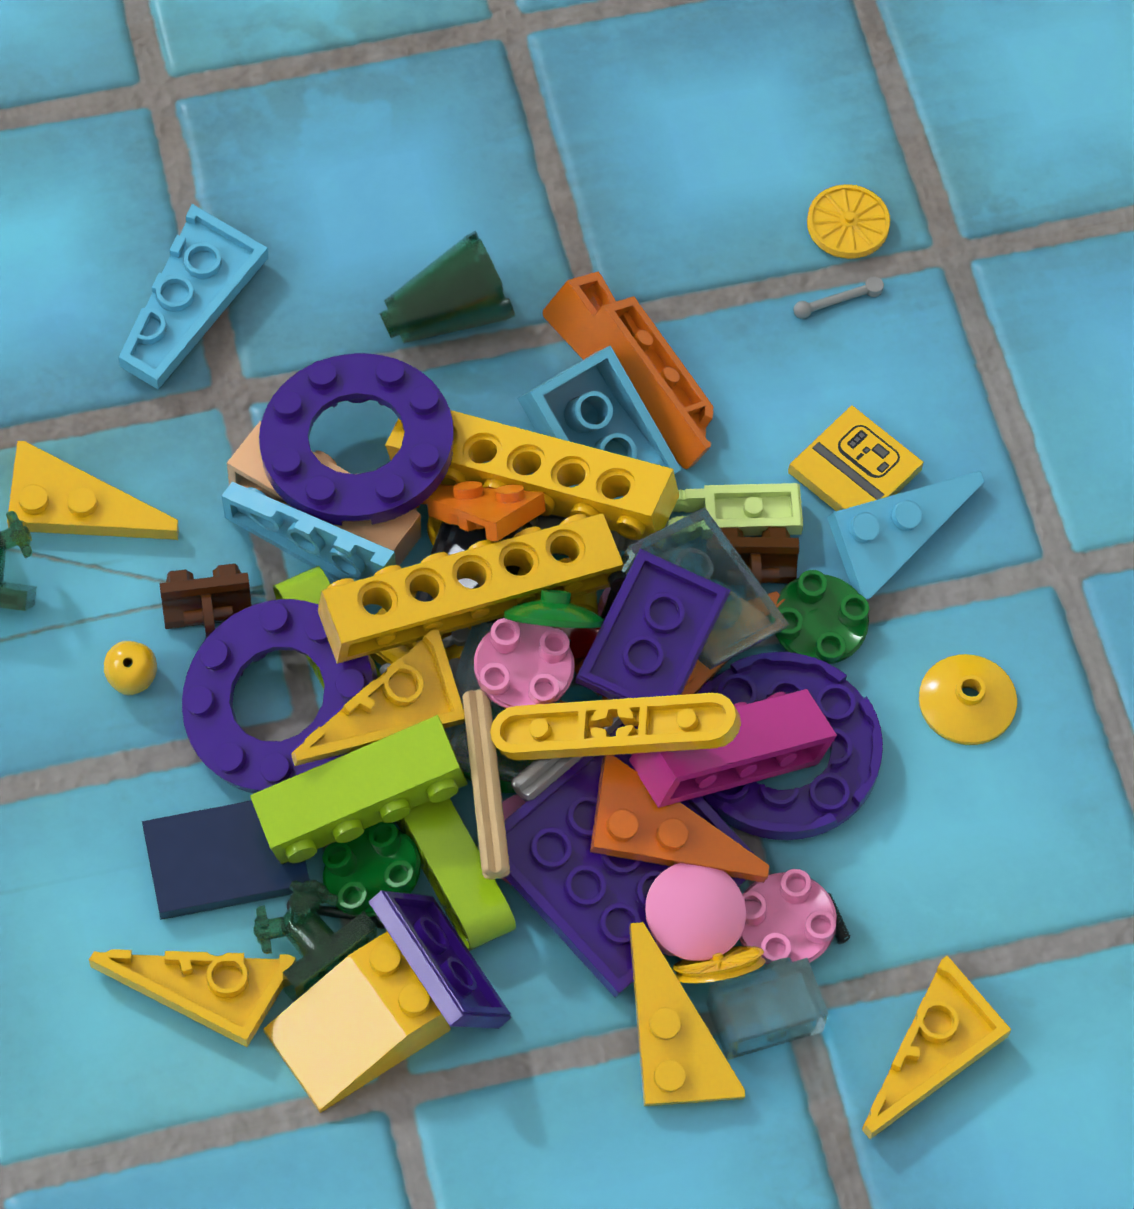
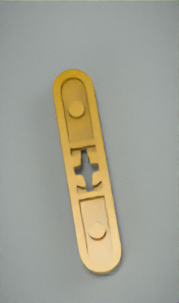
M701 693L513 706L506 708L497 715L492 722L490 733L491 740L502 755L508 759L520 761L719 748L727 745L737 736L741 726V718L728 697L718 693ZM619 717L625 727L617 728L616 736L611 737L603 728L612 726L614 718Z

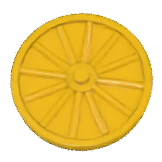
M850 184L832 186L819 193L812 201L807 216L808 232L815 244L828 254L846 259L861 258L874 253L885 242L890 227V214L883 200L869 189Z
M734 946L725 954H713V959L707 961L682 959L674 964L673 970L677 972L676 977L679 982L707 983L748 974L761 968L766 963V960L761 957L764 953L762 948Z

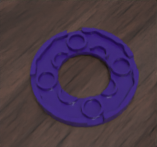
M354 353L333 356L316 361L298 371L273 395L265 409L260 425L259 446L266 476L274 490L291 507L333 525L342 526V521L371 520L373 525L408 513L423 503L438 488L448 472L453 457V420L447 401L439 388L431 379L415 367L398 359L377 354ZM368 400L377 401L381 406L384 405L392 409L401 420L404 437L400 450L390 462L375 471L360 474L336 472L321 464L310 448L309 436L313 423L323 411L331 406L335 408L338 402L363 403Z
M279 599L258 603L245 608L229 617L213 630L200 646L190 664L182 695V715L187 736L203 763L221 779L240 790L254 794L345 755L342 754L294 766L291 753L319 726L322 727L335 716L357 693L371 681L377 679L375 664L370 655L336 663L318 614V604L296 599ZM275 650H295L310 657L320 668L325 685L323 703L314 721L300 734L283 741H261L248 735L237 723L233 709L234 689L240 676H243L244 669L252 662L263 659L268 653Z
M768 652L751 655L731 663L729 669L719 674L711 682L707 681L697 694H723L733 704L738 702L749 704L765 700L777 692L788 694L808 689L837 734L830 746L831 755L827 768L811 783L801 788L777 790L766 787L765 784L752 782L701 796L724 822L738 830L761 838L798 840L814 837L838 827L861 808L871 794L877 780L882 760L883 738L881 726L873 705L867 696L863 698L858 690L846 680V674L822 660L807 655L791 652Z

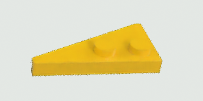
M644 922L630 923L629 930L644 1106L744 1099V1087Z

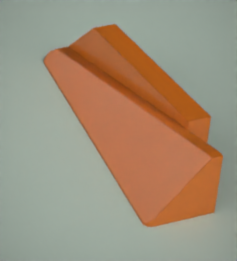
M599 271L567 280L543 309V317L582 359L611 345L676 461L684 469L693 467L711 447V442L706 439V427L713 419L714 406L634 296L616 301Z

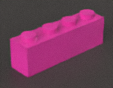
M808 689L788 694L777 692L765 700L749 704L746 702L733 704L740 714L741 726L734 740L723 747L633 753L629 761L635 771H637L655 804L660 808L818 765L837 734Z

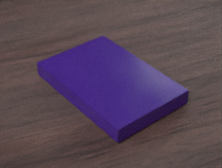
M639 549L579 670L575 683L610 699L681 695L729 598L731 590L645 550Z
M381 890L369 901V904L450 1027L499 1029L512 1018L510 1016L511 1013L433 896Z

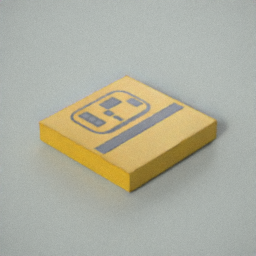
M851 405L789 464L788 473L835 511L898 494L922 471L924 462Z

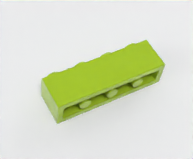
M436 715L254 793L250 797L270 849L280 864H284L288 861L290 863L305 861L313 857L317 853V849L335 841L338 843L352 841L361 836L365 828L379 822L391 823L401 820L410 814L412 808L428 801L437 803L450 799L457 794L459 788L468 785L448 734L439 716Z

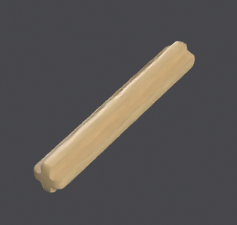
M479 689L476 691L469 690L464 693L463 706L481 869L484 878L493 880L507 877L510 873L497 752L490 733L493 722L491 700L486 696V692L484 693Z

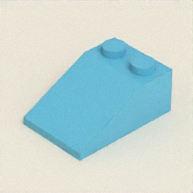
M611 345L595 352L517 398L536 432L539 434L672 468L674 474L682 470Z

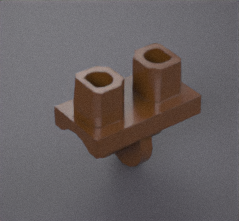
M768 527L762 531V537H743V531L739 528H720L716 536H711L709 580L718 583H748L750 596H760L761 583L789 584L797 579V561L800 549L799 538H790L786 527Z
M235 563L218 565L213 570V577L194 579L193 573L187 569L169 571L166 583H159L165 629L205 625L207 638L215 630V623L224 622L232 615L252 606L248 573H241L238 565Z

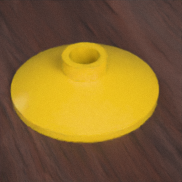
M961 654L942 659L928 670L919 690V707L926 723L941 737L958 744L978 745L996 739L1008 729L1016 713L1017 694L1010 677L996 663L980 656ZM962 688H972L979 694L973 697L967 696L963 693Z

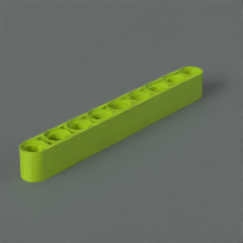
M316 566L273 585V592L276 600L296 599L319 605L321 591L326 589L330 582L323 570ZM306 656L310 666L312 667L316 677L318 678L322 688L324 689L325 685L320 672V668L315 664V662L310 657ZM375 665V668H376V671H377V678H378V677L381 676V674H380L378 668H377L376 665ZM450 799L437 803L428 801L412 808L408 816L396 821L400 830L407 834L415 843L420 854L421 869L454 929L469 951L516 929L515 919L510 906L495 879L484 878L481 869L480 852Z

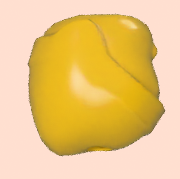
M134 641L118 642L107 652L104 660V674L107 681L119 693L128 696L147 689L153 682L157 672V662L153 651L148 646Z

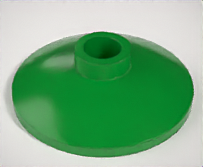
M541 590L540 600L525 602L504 610L505 619L541 626L600 628L604 622V619L596 613L582 606L570 603L571 592L561 590Z

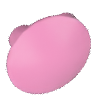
M502 618L492 625L490 631L480 641L474 656V673L481 690L487 693L486 696L501 707L551 704L557 702L566 693L572 682L574 657L570 648L569 638L562 630L551 626L526 624Z
M678 863L664 870L652 883L646 898L645 915L648 927L662 953L689 961H707L713 959V954H725L737 943L745 927L746 906L738 885L726 872L704 866Z
M791 869L786 872L768 875L764 883L755 881L742 894L746 906V922L739 940L743 946L762 948L764 953L761 957L766 960V965L777 968L800 967L819 958L830 946L837 926L836 909L827 891L816 881L812 880L805 871Z

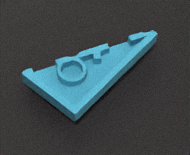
M981 470L839 510L827 516L850 585L860 595L865 597L866 600L870 599L985 482Z

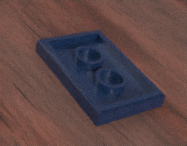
M252 800L142 821L160 920L311 891L306 860L299 863H290L288 861L280 864L269 847Z

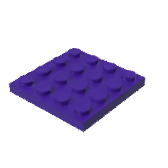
M622 723L618 728L625 727V725ZM617 728L609 734L611 737L616 736ZM632 754L614 755L634 769L629 761ZM605 755L584 756L535 799L528 800L504 821L510 873L505 878L616 998L634 982L630 923L644 922L653 937L645 915L647 894L655 879L671 866L590 852L601 765ZM701 796L681 802L753 853ZM731 877L738 885V887H740L747 881L745 879Z

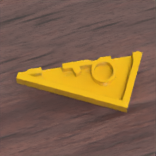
M17 441L7 517L9 531L178 540L179 527L177 519L26 441Z
M439 629L430 630L402 658L399 657L380 677L371 681L349 700L335 716L322 727L319 726L291 753L294 766L355 751L436 715L439 716L444 728L463 724L465 721L464 709Z
M111 949L101 953L94 951L89 958L91 968L245 1047H248L297 966L296 958L289 954H279V959L245 958L244 953H226L221 956H214L208 952L165 951V956L132 955V950Z
M948 955L941 959L934 978L920 1003L915 1018L901 1043L888 1075L862 1127V1131L870 1140L1009 1037L1011 1028Z

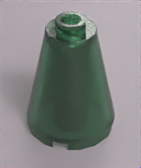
M476 231L466 235L384 300L387 310L379 313L390 338L392 339L400 335L403 343L502 322L516 316L510 299H506L503 294L502 281Z

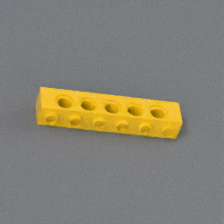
M450 410L454 431L453 457L448 472L441 484L455 485L465 481H478L482 483V488L494 489L504 485H522L524 491L544 493L546 511L541 514L543 516L553 514L568 518L577 514H585L587 517L603 513L610 530L616 531L623 537L631 540L642 538L658 543L679 498L675 474L672 468ZM399 418L385 444L390 460L400 450L404 437L403 425Z
M601 513L587 517L585 514H577L566 518L557 526L542 530L540 527H529L518 532L513 538L499 542L488 539L471 545L466 551L448 555L446 552H439L424 558L421 563L402 568L399 565H391L382 568L372 577L354 581L352 578L337 580L321 591L318 614L338 664L420 641L424 635L433 629L438 628L440 635L502 618L506 609L525 602L540 600L541 590L571 592V598L609 588V575L616 571H622L624 564L604 514ZM552 554H566L571 558L572 562H560ZM511 565L518 566L526 574L522 576L513 575L505 567ZM469 578L476 581L480 587L475 589L466 588L458 580ZM423 591L431 595L434 600L422 602L415 599L411 593ZM376 604L383 607L386 613L374 615L369 613L364 607Z

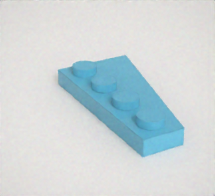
M191 204L186 215V223L170 248V257L162 273H158L152 286V294L146 307L141 309L119 355L120 367L159 390L268 259V248Z
M232 481L221 496L226 519L313 568L319 566L325 575L336 581L344 578H352L354 581L374 576L382 568L396 565L395 551L267 497L256 488H246Z

